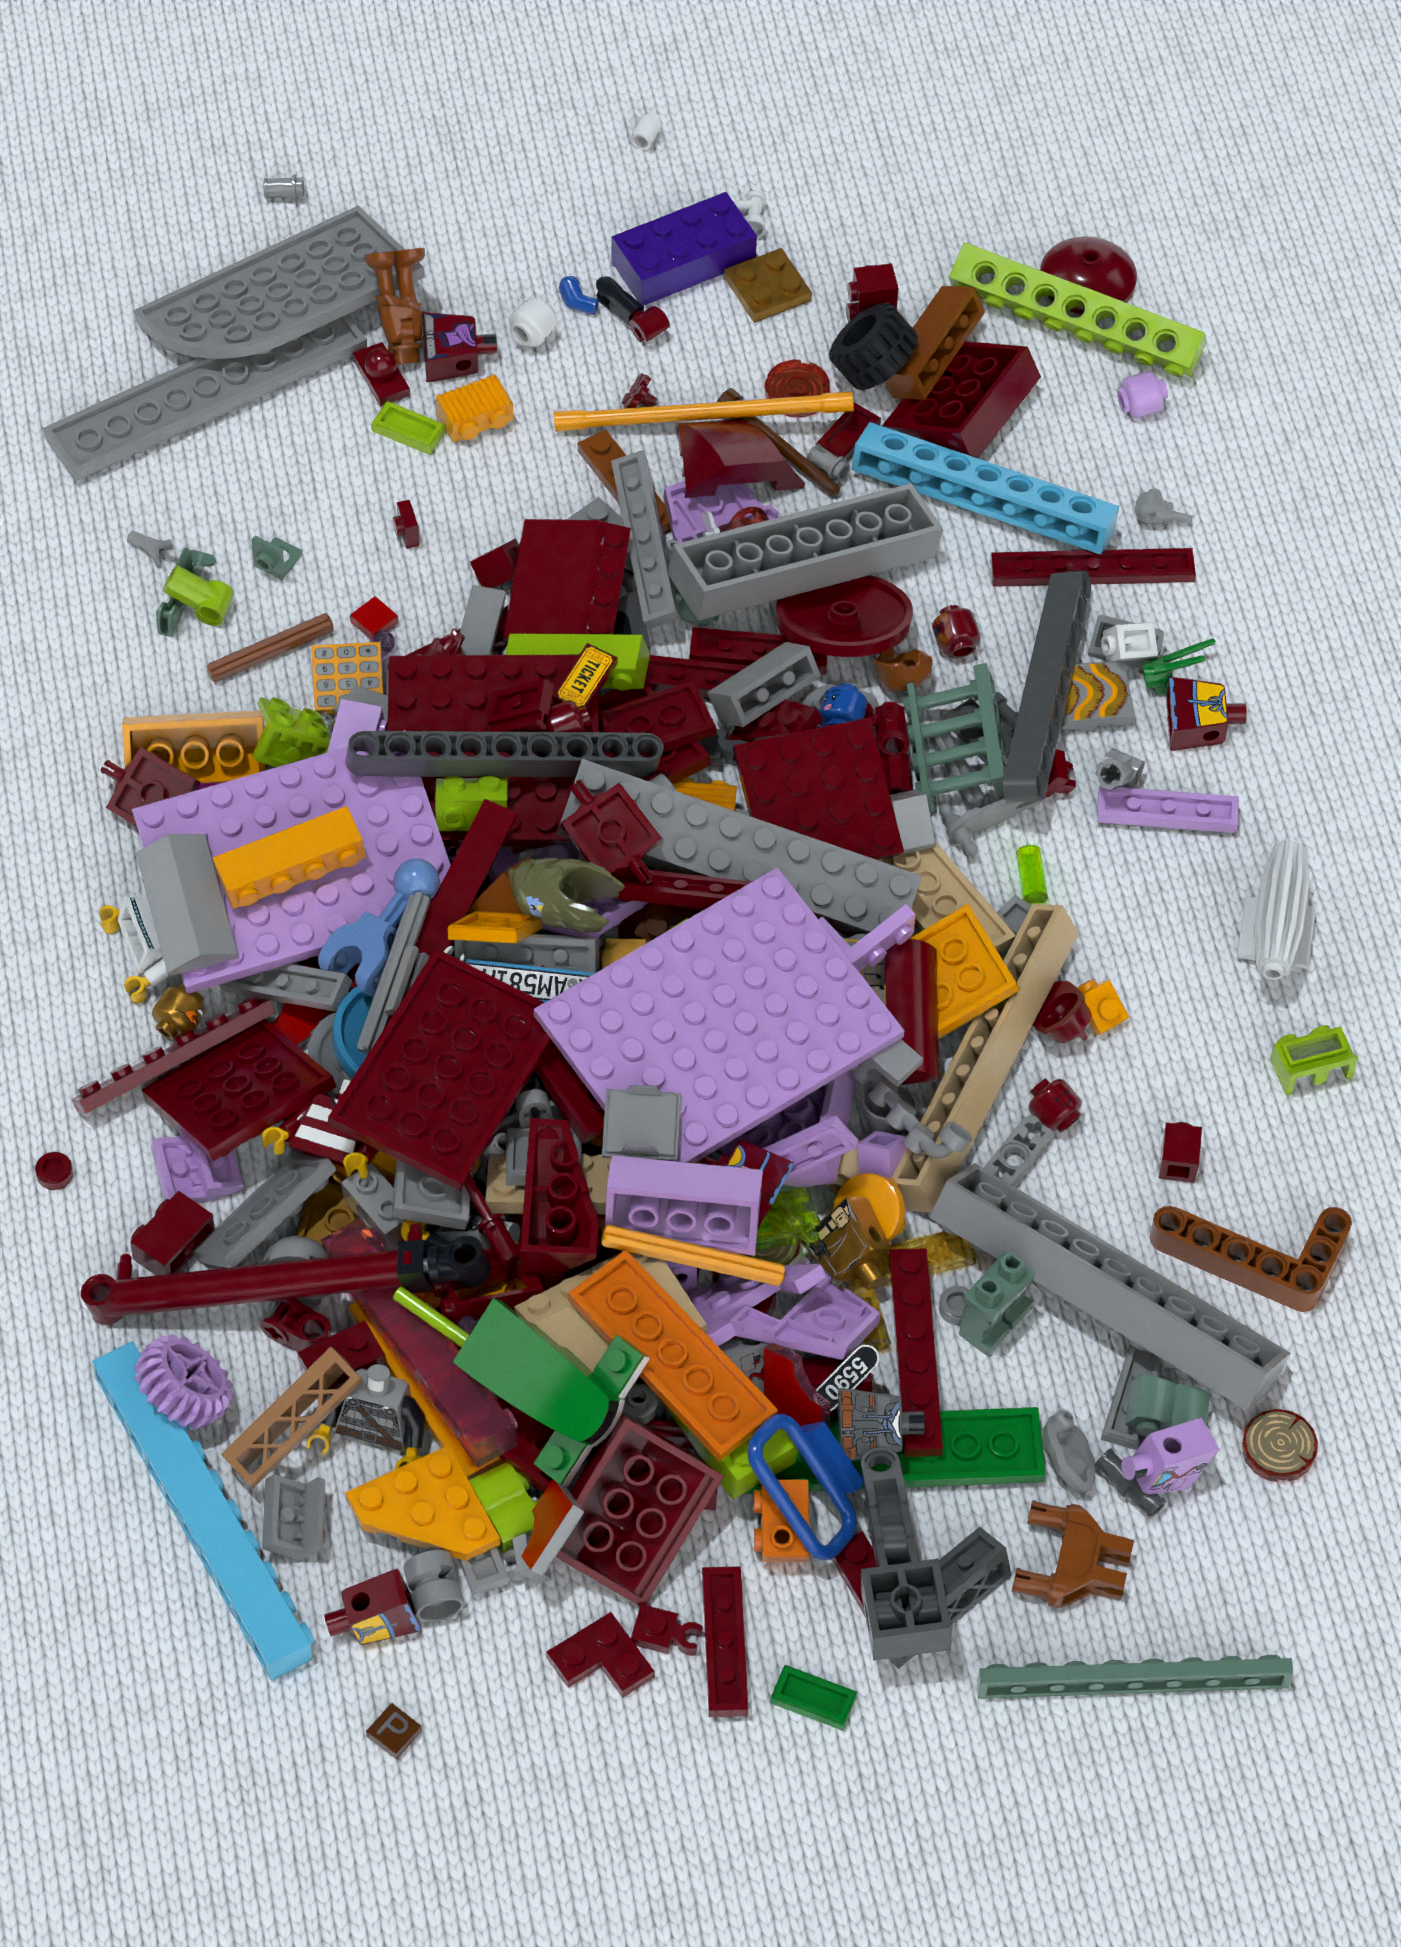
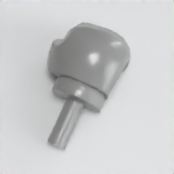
M1150 489L1148 492H1143L1137 497L1135 514L1141 522L1167 526L1171 519L1189 524L1192 522V515L1173 511V503L1163 500L1159 489Z

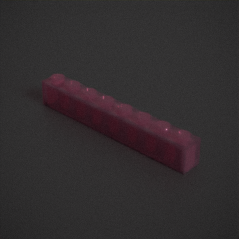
M360 1218L321 1239L322 1246L327 1251L329 1257L384 1251L382 1249V1240L374 1228L368 1230ZM398 1288L350 1292L353 1299L478 1468L517 1446L515 1430L518 1428V1424L512 1412L508 1408L502 1410L497 1403L499 1400L495 1393L453 1363L459 1352V1346L393 1299ZM413 1293L417 1298H421L420 1293Z

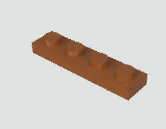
M605 429L578 442V452L620 505L611 461L627 455ZM654 491L662 533L665 534L671 531L666 507Z

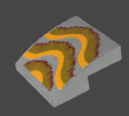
M1090 662L1075 664L1062 720V729L1094 732L1098 724L1131 726L1136 717L1125 663Z

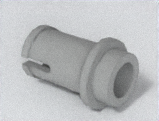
M293 174L292 178H264L265 199L293 197L294 200H298V197H304L303 177H297V174Z
M816 444V447L813 446L807 455V459L826 473L833 481H843L850 471V465L845 457L835 456L820 444Z

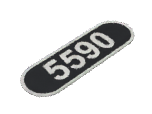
M870 1345L859 1346L814 1391L812 1400L822 1407V1412H830L838 1406L837 1388L854 1390L879 1363L878 1351Z

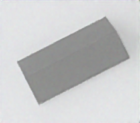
M167 834L137 851L136 857L168 977L239 958L205 834Z

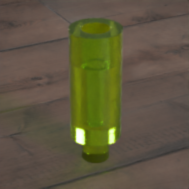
M1036 845L1022 846L1016 851L1022 900L1031 906L1032 904H1043L1048 900L1041 848Z

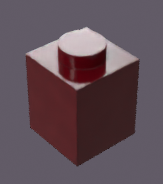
M1166 1122L1162 1139L1158 1178L1195 1183L1199 1167L1202 1127L1192 1126L1186 1122Z

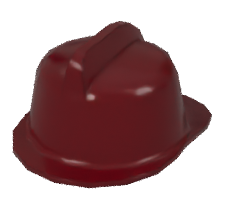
M1057 981L1053 984L1033 1026L1040 1033L1046 1034L1061 1044L1070 1042L1077 1037L1086 1041L1088 1037L1084 1030L1091 1022L1092 1014L1085 1002L1084 994L1074 984L1068 981Z

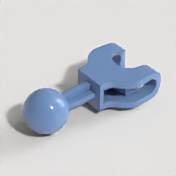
M419 858L409 859L397 868L393 879L396 894L379 917L365 911L359 920L343 925L331 934L318 956V963L322 970L347 974L356 964L360 963L355 974L356 984L361 992L371 997L375 996L397 933L396 927L402 919L409 896L415 895L416 892H421L431 900L439 889V874L436 868L426 860Z

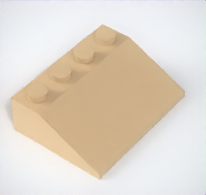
M629 1252L704 1332L707 1331L706 1322L666 1262L661 1259ZM619 1254L599 1262L595 1266L565 1279L560 1284L514 1306L517 1314L527 1322L536 1324L558 1345L568 1348L592 1372L610 1344L567 1300L568 1293Z

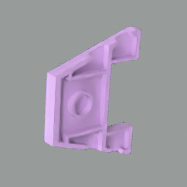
M685 481L664 489L663 498L673 539L680 543L700 538L703 532H707L702 517L704 511L712 513L714 523L720 532L778 518L779 511L771 505L764 506L756 500L754 492L744 484L720 485L715 496L692 498L684 497Z
M799 1254L788 1265L809 1264L810 1261ZM825 1272L827 1278L805 1291L808 1294L781 1320L745 1305L730 1321L738 1337L844 1360L878 1326L880 1312L849 1289H845L843 1292L831 1284L832 1277Z
M784 1265L785 1275L779 1286L721 1274L720 1280L712 1285L694 1290L690 1294V1300L707 1324L708 1330L705 1333L717 1346H720L737 1335L730 1320L745 1305L752 1308L781 1289L802 1294L827 1278L822 1265Z

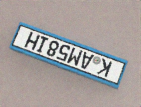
M467 959L466 961L467 964L543 1002H547L595 974L593 972Z

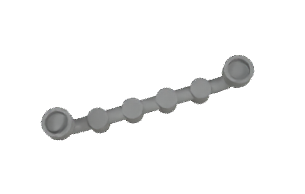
M866 1060L858 1064L857 1070H852L851 1074L857 1081L864 1085L873 1084L874 1088L868 1096L876 1105L882 1108L887 1106L891 1108L890 1113L886 1117L887 1122L899 1131L907 1129L909 1134L903 1140V1143L916 1154L924 1152L931 1158L942 1159L949 1156L954 1150L963 1152L972 1141L971 1135L962 1126L949 1121L939 1133V1137L943 1142L936 1144L933 1140L934 1134L932 1131L921 1124L915 1117L916 1110L897 1093L899 1091L898 1087Z

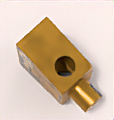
M846 1196L800 1240L808 1252L839 1282H855L860 1279L867 1290H872L886 1279L876 1263L889 1252L890 1245L867 1197Z

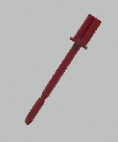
M470 1174L464 1186L483 1219L477 1229L479 1233L485 1234L501 1264L508 1267L513 1262L520 1260V1252L505 1227L504 1214H492Z

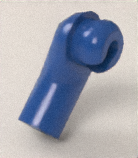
M563 277L559 283V292L565 305L568 308L595 315L599 299L583 295L579 286L580 282L576 277Z

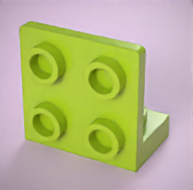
M272 697L271 700L259 698L257 705L266 726L253 753L256 761L279 767L327 753L331 735L322 716L318 712L309 708H303L302 711L292 708L286 701Z

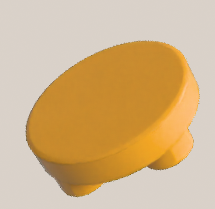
M862 1173L851 1177L840 1187L835 1197L833 1209L846 1196L867 1197L888 1242L904 1231L906 1226L904 1219L905 1203L898 1184L894 1179L880 1174Z

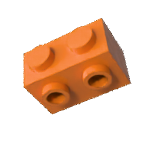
M778 1480L809 1525L808 1480ZM761 1484V1490L753 1491L754 1513H761V1528H754V1552H761V1562H807L809 1552L805 1549Z

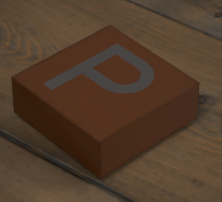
M391 1703L366 1730V1737L397 1760L422 1732V1726Z

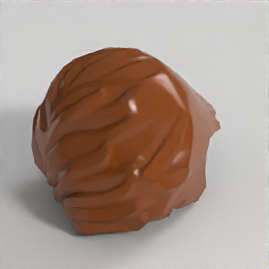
M891 648L881 652L878 659L876 656L872 657L879 683L890 692H908L907 683L914 682L915 686L918 687L924 680L932 676L933 660L931 656L920 650L900 653Z

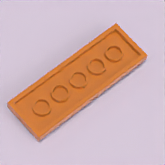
M624 1250L568 1293L567 1300L609 1344L618 1335L627 1339L650 1357L639 1375L640 1378L719 1462L752 1437L766 1419L774 1414H778V1409L627 1250Z

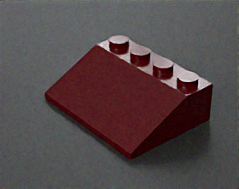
M965 341L925 400L902 399L882 426L979 459L987 446L1013 415L1014 411L1030 393L1031 389L1041 378V375L1028 346Z
M525 519L502 640L508 642L510 634L613 635L631 528L600 520Z
M622 1411L615 1428L599 1444L570 1491L571 1495L584 1510V1514L556 1555V1558L638 1606H641V1604L646 1605L724 1475Z

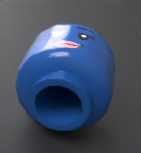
M842 683L826 690L820 708V715L823 717L820 723L825 727L864 719L867 710L866 697L858 691L857 687L847 683Z

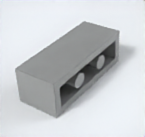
M785 642L710 690L708 695L720 723L744 727L821 677L809 646Z

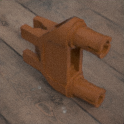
M1032 1500L1027 1524L1061 1531L1060 1535H1064L1055 1573H1051V1576L1017 1568L1011 1592L1043 1598L1045 1603H1048V1606L1055 1608L1070 1605L1090 1594L1121 1600L1127 1573L1098 1566L1097 1561L1129 1567L1134 1540L1104 1532L1088 1511L1080 1505L1071 1503V1505L1063 1508Z

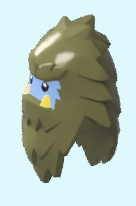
M531 859L528 862L525 860L516 869L510 868L508 870L512 895L523 915L541 918L542 922L547 926L563 929L569 928L578 932H600L603 926L609 923L607 918L595 913V909L583 905L584 903L596 899L618 897L619 891L624 889L622 882L613 877L605 868L591 862L575 859Z

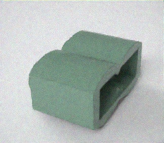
M1140 1375L1130 1383L1126 1425L1135 1429L1137 1434L1145 1437L1153 1432L1202 1418L1207 1426L1210 1393L1196 1387L1175 1384L1160 1377Z

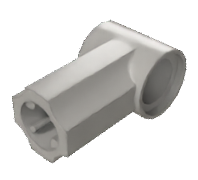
M1111 748L1105 760L1099 763L1095 775L1100 781V786L1108 790H1113L1119 786L1135 788L1144 769L1145 761Z

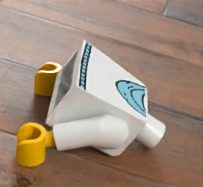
M146 893L136 897H127L125 902L119 904L118 909L111 905H105L99 911L103 931L111 934L117 932L121 927L137 972H144L145 974L142 978L131 976L125 981L124 987L126 992L140 987L139 990L133 992L130 996L133 1003L143 1002L148 996L146 987L151 984L156 986L168 977Z

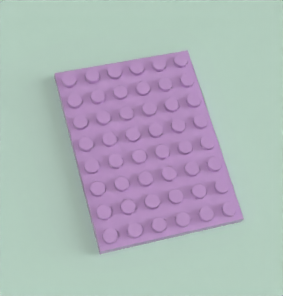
M348 747L132 809L143 848L167 834H205L211 858L345 806L348 807L363 839L366 858L359 860L355 865L338 868L326 873L317 880H307L292 886L291 889L284 893L271 894L259 899L250 906H240L232 910L218 879L239 958L181 973L186 992L193 993L319 956L321 949L336 929L359 920L365 911L377 917L381 915L396 894L393 884L394 874L397 868L409 859L419 858L430 862L439 874L441 885L450 867V862L421 777L355 775L346 767L345 760ZM358 751V752H356L357 754H359V755H361V756H368V755H369L368 753H366V752H364V751ZM392 752L396 756H405L402 752Z
M778 867L534 1009L536 1020L604 1111L606 1089L627 1090L630 1085L657 1086L661 1092L681 1093L677 1162L686 1163L699 1161L874 1054L902 1039L905 1032Z

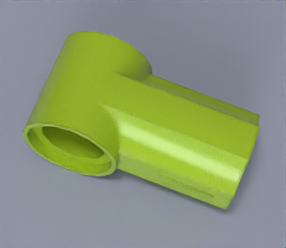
M179 565L172 569L162 588L163 592L193 608L198 620L211 626H219L223 623L235 595L234 590L226 583L217 580L207 582Z

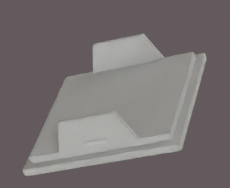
M630 1085L627 1090L606 1089L602 1158H611L612 1155L677 1162L681 1093L661 1092L657 1086Z

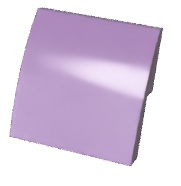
M185 1136L153 1138L150 1147L164 1200H170L179 1190L196 1203H201L228 1196L243 1189V1182L234 1149L228 1155L212 1161Z

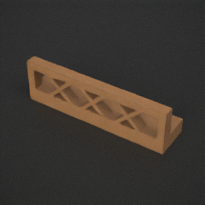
M330 1347L221 1455L252 1488H255L363 1379L338 1351ZM344 1372L350 1377L339 1389H328ZM318 1398V1410L312 1416L299 1417ZM298 1423H304L301 1427L298 1428ZM291 1425L290 1437L283 1444H272ZM271 1450H276V1451L270 1456ZM263 1453V1464L251 1475L246 1468Z

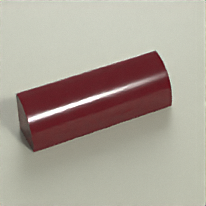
M909 938L901 945L895 943L886 950L887 954L885 955L886 1007L905 1030L902 1040L923 1057L922 1065L900 1085L939 1080L937 949L927 942Z

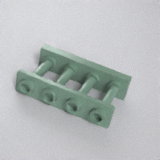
M987 663L973 666L975 680H971L970 685L920 696L914 682L907 683L908 696L903 697V703L907 716L912 718V724L907 725L911 745L916 746V753L911 754L912 764L915 773L920 774V781L915 782L916 790L927 795L930 813L937 812L935 795L985 783L987 786L993 785L998 798L1004 797L1003 775L1007 759L995 681ZM971 698L979 701L980 708L974 709V713L925 724L923 714L925 709ZM976 726L979 729L983 728L984 736L979 737L977 742L929 753L927 738ZM982 755L983 758L987 757L988 765L983 766V770L933 782L932 766Z

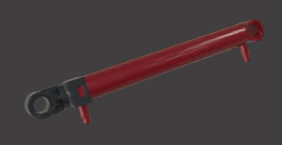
M412 1223L409 1226L407 1241L398 1242V1250L135 1278H132V1257L129 1254H122L117 1265L116 1280L107 1274H97L90 1277L82 1285L81 1298L96 1322L102 1325H110L121 1320L123 1316L389 1289L401 1286L412 1294L432 1292V1283L440 1284L456 1280L465 1287H476L489 1278L492 1268L487 1254L477 1238L464 1235L451 1241L448 1246L437 1245L428 1248L425 1240H422L421 1225Z

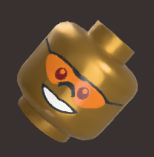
M181 984L179 987H168L152 1010V1016L157 1023L155 1026L156 1030L171 1040L175 1036L190 1030L194 1031L206 1014V1009L203 1005L204 998L197 991L187 993L184 984Z

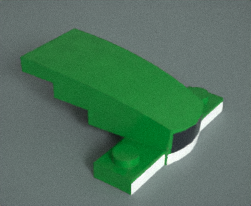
M493 1298L453 1360V1363L517 1409L555 1430L534 1464L559 1485L568 1487L593 1446L596 1447L606 1439L615 1428L622 1414L625 1403L624 1398L650 1357L624 1337L616 1335L592 1372L568 1348L558 1345L536 1324L527 1322L503 1301Z

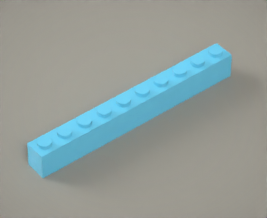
M131 1341L92 1361L95 1379L267 1676L272 1681L312 1660L311 1644L315 1643L313 1635L305 1622L299 1624L293 1615L296 1612L293 1600L287 1591L281 1593L275 1582L278 1581V1577L269 1560L262 1562L257 1552L260 1551V1546L251 1530L245 1532L239 1523L242 1520V1516L233 1499L229 1501L225 1499L221 1492L225 1488L219 1474L215 1469L208 1470L204 1463L207 1457L202 1445L197 1439L191 1441L186 1432L189 1430V1425L183 1428L177 1420L170 1422L167 1415L162 1412L157 1413L158 1409L153 1404L147 1403V1395L139 1391L141 1384L137 1383L134 1379L137 1374L134 1367L141 1353L134 1342Z

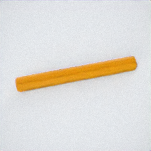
M610 1224L606 1225L602 1233L601 1243L604 1247L622 1251L627 1250L639 1255L775 1286L781 1284L785 1275V1266L780 1263Z

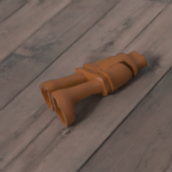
M425 248L365 254V262L375 272L380 295L375 296L380 306L376 307L381 316L383 331L388 342V350H393L397 365L420 362L418 347H422V343H417L416 341H420L422 336L423 311L420 310L421 303H418L416 299L413 267L424 259ZM393 265L396 271L400 298L395 296L392 278Z

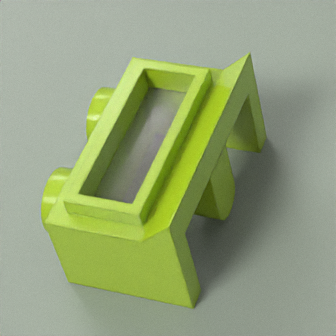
M1328 1025L1319 1026L1306 1036L1297 1038L1295 1034H1288L1281 1037L1273 1045L1270 1057L1271 1064L1285 1095L1293 1093L1297 1078L1310 1075L1313 1083L1320 1085L1327 1081L1329 1071L1341 1067L1346 1079L1353 1078L1358 1056L1352 1052L1342 1027L1330 1029Z

